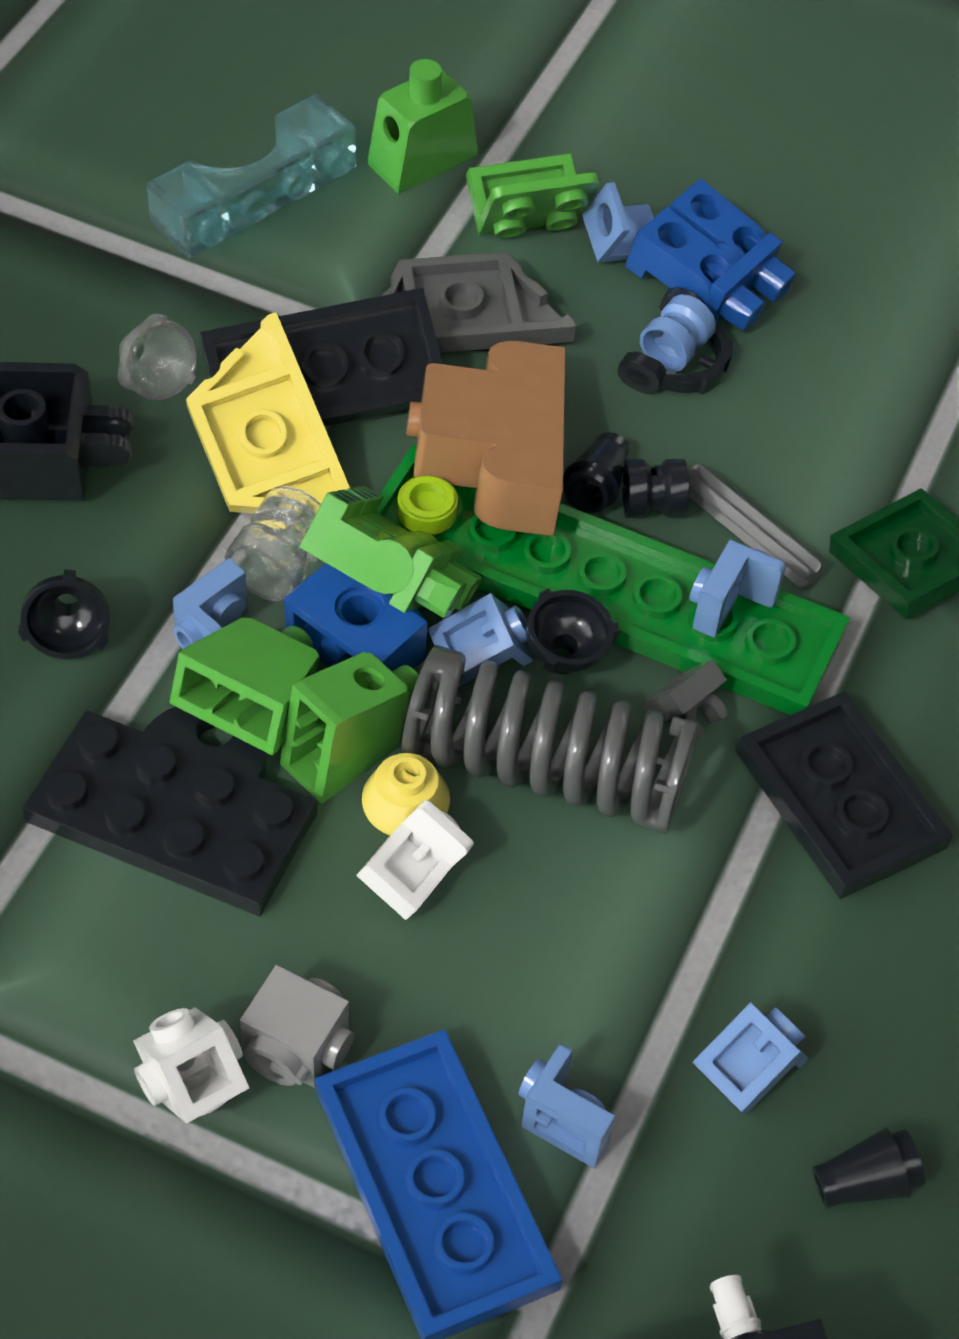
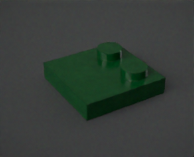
M922 488L830 536L829 552L906 620L959 592V519Z

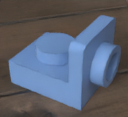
M230 558L223 561L173 598L175 621L173 634L182 649L238 620L244 610L247 609L246 572Z
M491 593L428 628L435 646L439 645L460 651L465 655L466 664L459 687L477 677L480 666L484 661L490 660L500 665L513 658L525 666L535 660L527 643L526 617L516 605L509 608Z
M750 1002L693 1063L742 1113L747 1115L794 1065L801 1069L810 1059L797 1047L805 1035L776 1006L766 1016Z
M560 1043L548 1063L539 1058L533 1063L521 1084L518 1096L525 1099L521 1127L595 1169L608 1147L615 1115L606 1111L604 1105L592 1094L581 1089L569 1090L563 1087L568 1078L573 1050Z

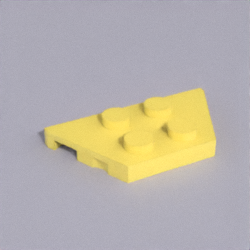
M276 312L269 314L262 320L261 328L240 350L236 347L221 363L219 371L212 378L205 379L186 399L187 409L230 512L314 519L327 492L347 490L350 486Z

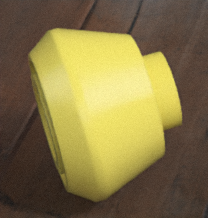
M400 753L384 760L368 778L362 792V807L367 819L375 828L388 835H391L424 800L430 801L435 807L445 813H448L450 806V792L443 777L429 760L412 753Z

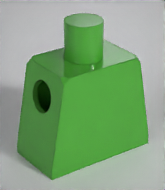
M420 59L413 62L410 66L409 81L383 92L379 97L368 155V165L398 194L477 156L478 148L471 98L460 85L442 70L440 64L436 61Z
M242 617L179 652L169 703L273 756L283 743L292 684L317 673L320 656L316 649L313 648L310 636L302 628L288 626L279 632L253 618Z
M362 652L292 684L279 764L321 804L326 802L397 747L401 738L407 706L410 704L419 675L413 668L407 665H402L391 671L373 654Z

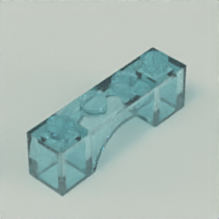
M316 93L275 115L276 146L261 160L236 168H215L189 160L148 182L147 193L150 223L190 259L355 168L356 126Z

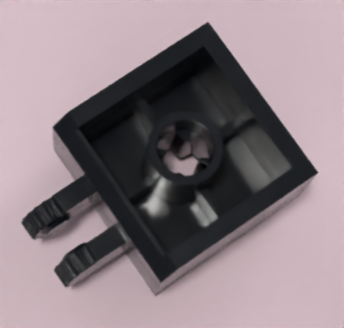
M0 362V498L83 500L87 466L108 467L113 465L116 467V465L122 466L124 463L127 464V461L131 459L132 445H130V441L126 440L125 436H130V433L133 432L135 422L133 413H130L129 409L126 410L123 407L93 405L88 372L77 364Z

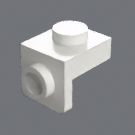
M424 800L393 831L356 876L400 916L407 920L418 910L451 867L468 853L474 842L460 829L457 822L450 815L440 811L430 801Z

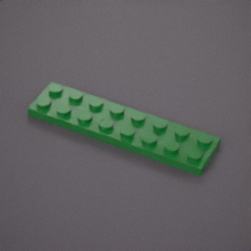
M413 444L379 494L383 497V500L376 511L409 532L412 531L404 527L398 518L397 507L400 488L407 481L415 478L413 473L416 445ZM452 485L458 496L456 520L449 529L432 536L439 542L449 540L463 549L456 562L482 577L478 589L530 610L537 602L539 593L550 589L551 592L575 590L586 593L597 599L607 609L613 623H618L619 634L613 644L680 671L713 659L727 679L719 687L788 715L810 707L846 632L850 619L849 616L781 589L773 607H766L738 595L716 637L713 638L692 629L697 603L690 601L689 598L701 569L704 566L713 569L715 563L563 503L559 505L553 536L491 527L482 522L475 514L474 501L477 488Z

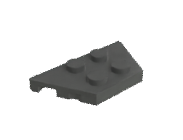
M508 252L399 260L391 276V287L382 294L383 296L418 288L424 289L440 353L490 349L496 343L503 341L553 344L574 342L576 325L574 319L569 314L560 317L547 303L548 293L536 280L530 279L523 273V267Z

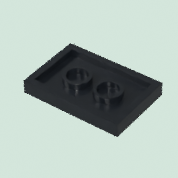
M845 691L746 734L738 740L736 753L840 899L948 848L953 834Z

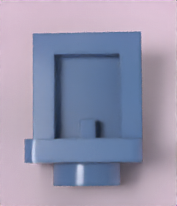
M729 540L714 568L709 569L704 566L694 582L689 598L690 601L697 603L692 629L715 638L738 595L766 607H773L779 595L786 568L785 563L759 549L749 548Z

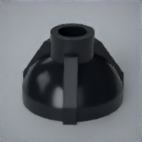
M64 569V575L44 579L28 592L22 605L21 624L19 625L18 633L23 642L28 640L32 646L48 656L60 659L79 658L91 653L96 648L102 650L109 642V606L106 598L95 585L83 578L77 577L76 570ZM63 594H71L78 601L66 604L61 602L58 597Z
M550 589L540 592L537 602L530 610L526 623L528 643L537 658L544 663L543 668L552 673L562 675L580 672L598 664L607 655L611 644L617 640L619 634L618 623H613L607 609L594 597L575 590L551 592ZM555 649H566L571 653V655H562L558 653Z

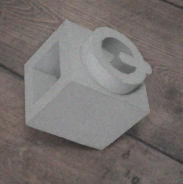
M275 965L240 1019L242 1050L245 1060L262 1076L285 1086L302 1085L304 1082L315 1088L314 1078L323 1075L327 1067L337 1070L346 1058L354 1039V1032L349 1030V1001L344 999L334 986L318 978L306 980L278 965Z

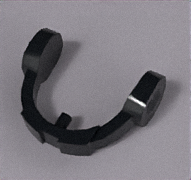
M674 287L670 288L662 298L660 310L662 311L673 297L680 294L695 297L702 303L704 301L689 290ZM716 323L715 333L709 339L715 354V360L703 355L699 361V364L707 369L700 372H692L689 375L667 371L660 361L640 352H628L620 362L617 373L622 382L627 386L645 394H652L661 388L682 393L698 392L703 395L715 388L720 383L723 372L727 371L733 354V341L726 337L725 332Z

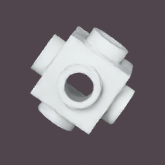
M196 1007L191 1010L186 1008L176 1009L160 1016L151 1023L149 1033L133 1041L143 1064L134 1068V1072L146 1097L153 1106L162 1102L186 1124L199 1116L215 1111L229 1099L249 1089L237 1061L243 1057V1053L232 1029L224 1020L215 1022Z

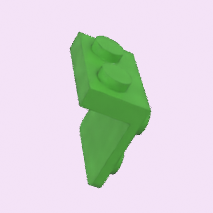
M571 153L472 167L468 169L466 174L478 235L495 234V237L498 239L519 236L529 228L546 226L549 231H561L575 226L578 221H581L582 214L588 208L600 186L596 172L575 173Z

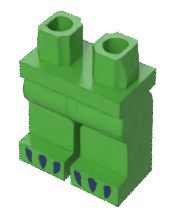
M365 486L326 493L299 548L373 591L382 594H393L389 604L404 613L424 606L445 618L450 616L454 609L460 611L469 605L482 577L456 562L463 550L461 547L449 540L439 542L431 534L423 531L409 532L380 515L376 511L383 497Z

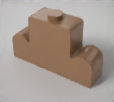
M503 341L496 343L490 348L485 370L437 363L428 364L426 366L421 402L410 401L406 429L407 437L417 438L414 477L436 476L446 480L451 485L477 488L474 501L475 514L482 522L491 527L553 536L563 491L565 347L522 341Z

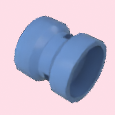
M683 294L673 297L661 311V317L653 319L640 334V345L643 353L660 361L667 371L677 372L682 370L695 355V350L702 348L715 333L716 323L714 316L709 308L695 297Z

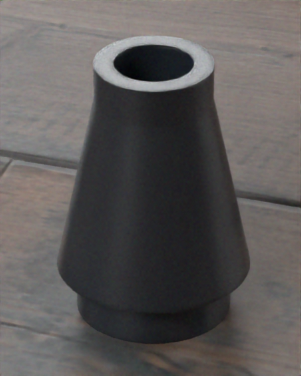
M613 432L602 433L596 442L565 470L563 476L564 493L567 500L575 508L584 512L595 513L616 501L619 494L624 461L629 453V446L623 437Z
M884 1128L831 1160L812 1167L814 1181L826 1209L840 1204L911 1197V1189L925 1185V1174L920 1156L906 1129L891 1133L887 1128Z

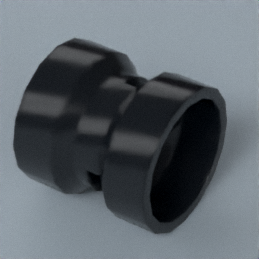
M625 459L622 474V501L626 518H644L650 510L662 512L666 517L686 516L689 480L685 459H665L661 465H654V467H650L643 459Z

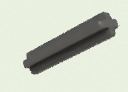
M696 464L691 470H688L690 499L750 548L759 549L769 556L783 561L786 565L784 576L799 588L807 589L819 579L824 563L814 553L705 465Z

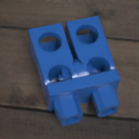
M701 178L671 203L670 208L666 207L637 232L625 265L627 269L641 279L650 273L669 288L680 287L695 293L709 308L715 322L723 317L743 332L755 323L766 304L765 301L751 290L755 288L773 303H776L788 292L796 276L793 270L776 257L783 241L771 232L766 235L758 224Z

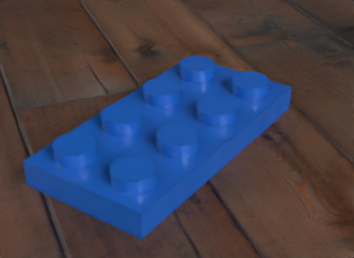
M445 1029L314 1078L317 1097L421 1339H445L560 1291L562 1284L561 1275Z

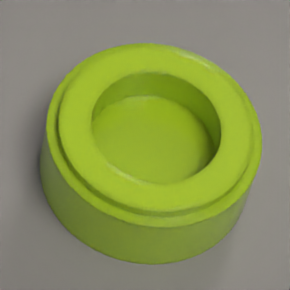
M418 476L410 479L400 488L397 513L400 522L412 532L423 531L435 535L449 529L456 520L458 496L454 487L446 480L436 476Z

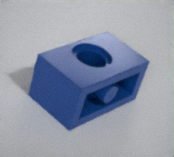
M327 563L284 598L285 628L297 626L306 631L312 640L313 648L316 649L320 656V661L328 667L362 652L373 654L391 671L402 665H407L414 669L426 658L427 621L423 619L417 609L406 613L398 610L389 604L392 598L390 594L373 591Z

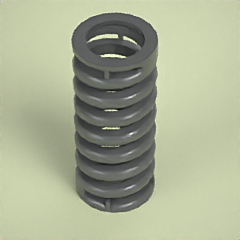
M439 645L431 649L420 671L409 704L402 737V753L417 754L429 761L433 758L436 764L446 768L456 765L464 756L467 772L479 778L488 775L497 765L499 781L503 785L512 788L523 783L530 774L532 791L544 798L554 794L563 783L565 801L577 808L583 807L588 803L597 790L598 810L602 815L610 818L616 817L624 809L631 797L630 812L633 823L646 829L667 834L686 779L698 735L699 722L673 717L668 735L674 736L668 754L663 755L658 753L663 731L664 715L659 710H649L644 716L637 737L620 772L631 706L625 700H616L612 704L601 735L586 765L598 696L594 691L583 690L579 695L567 729L552 759L555 732L565 687L561 681L551 680L546 685L534 721L518 752L525 705L532 683L531 674L527 671L519 670L512 678L500 716L485 744L491 699L500 671L498 664L490 660L484 661L481 664L469 704L456 731L452 735L455 703L461 705L466 696L458 693L466 664V657L460 651ZM429 690H430L429 698H428L426 707H425V709H424V705H425V702H426V699H427V696H428V693H429ZM657 763L662 765V767L653 784L654 773Z

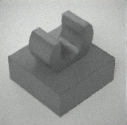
M712 659L682 671L642 702L641 706L646 713L652 709L661 711L664 715V721L677 717L697 722L696 710L698 708L704 713L705 718L710 723L725 718L727 710L722 700L716 695L711 694V692L727 681V679ZM699 725L697 738L705 734L701 725Z

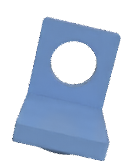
M615 182L606 183L582 214L597 263L627 260L637 232L653 219L648 204L623 206Z

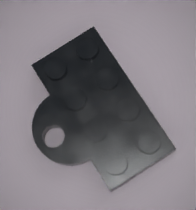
M175 706L157 716L143 732L86 710L24 805L23 813L25 821L29 824L260 917L317 815V800L265 780V752L235 736H232L227 743L219 746H210L202 743L199 737L205 731L217 727Z

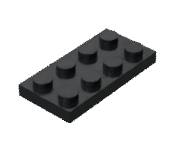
M423 288L278 316L324 427L409 409L410 401L421 402L426 366L431 363L443 364ZM262 320L200 332V342L209 379L219 371L221 363L236 347L240 350L261 328Z

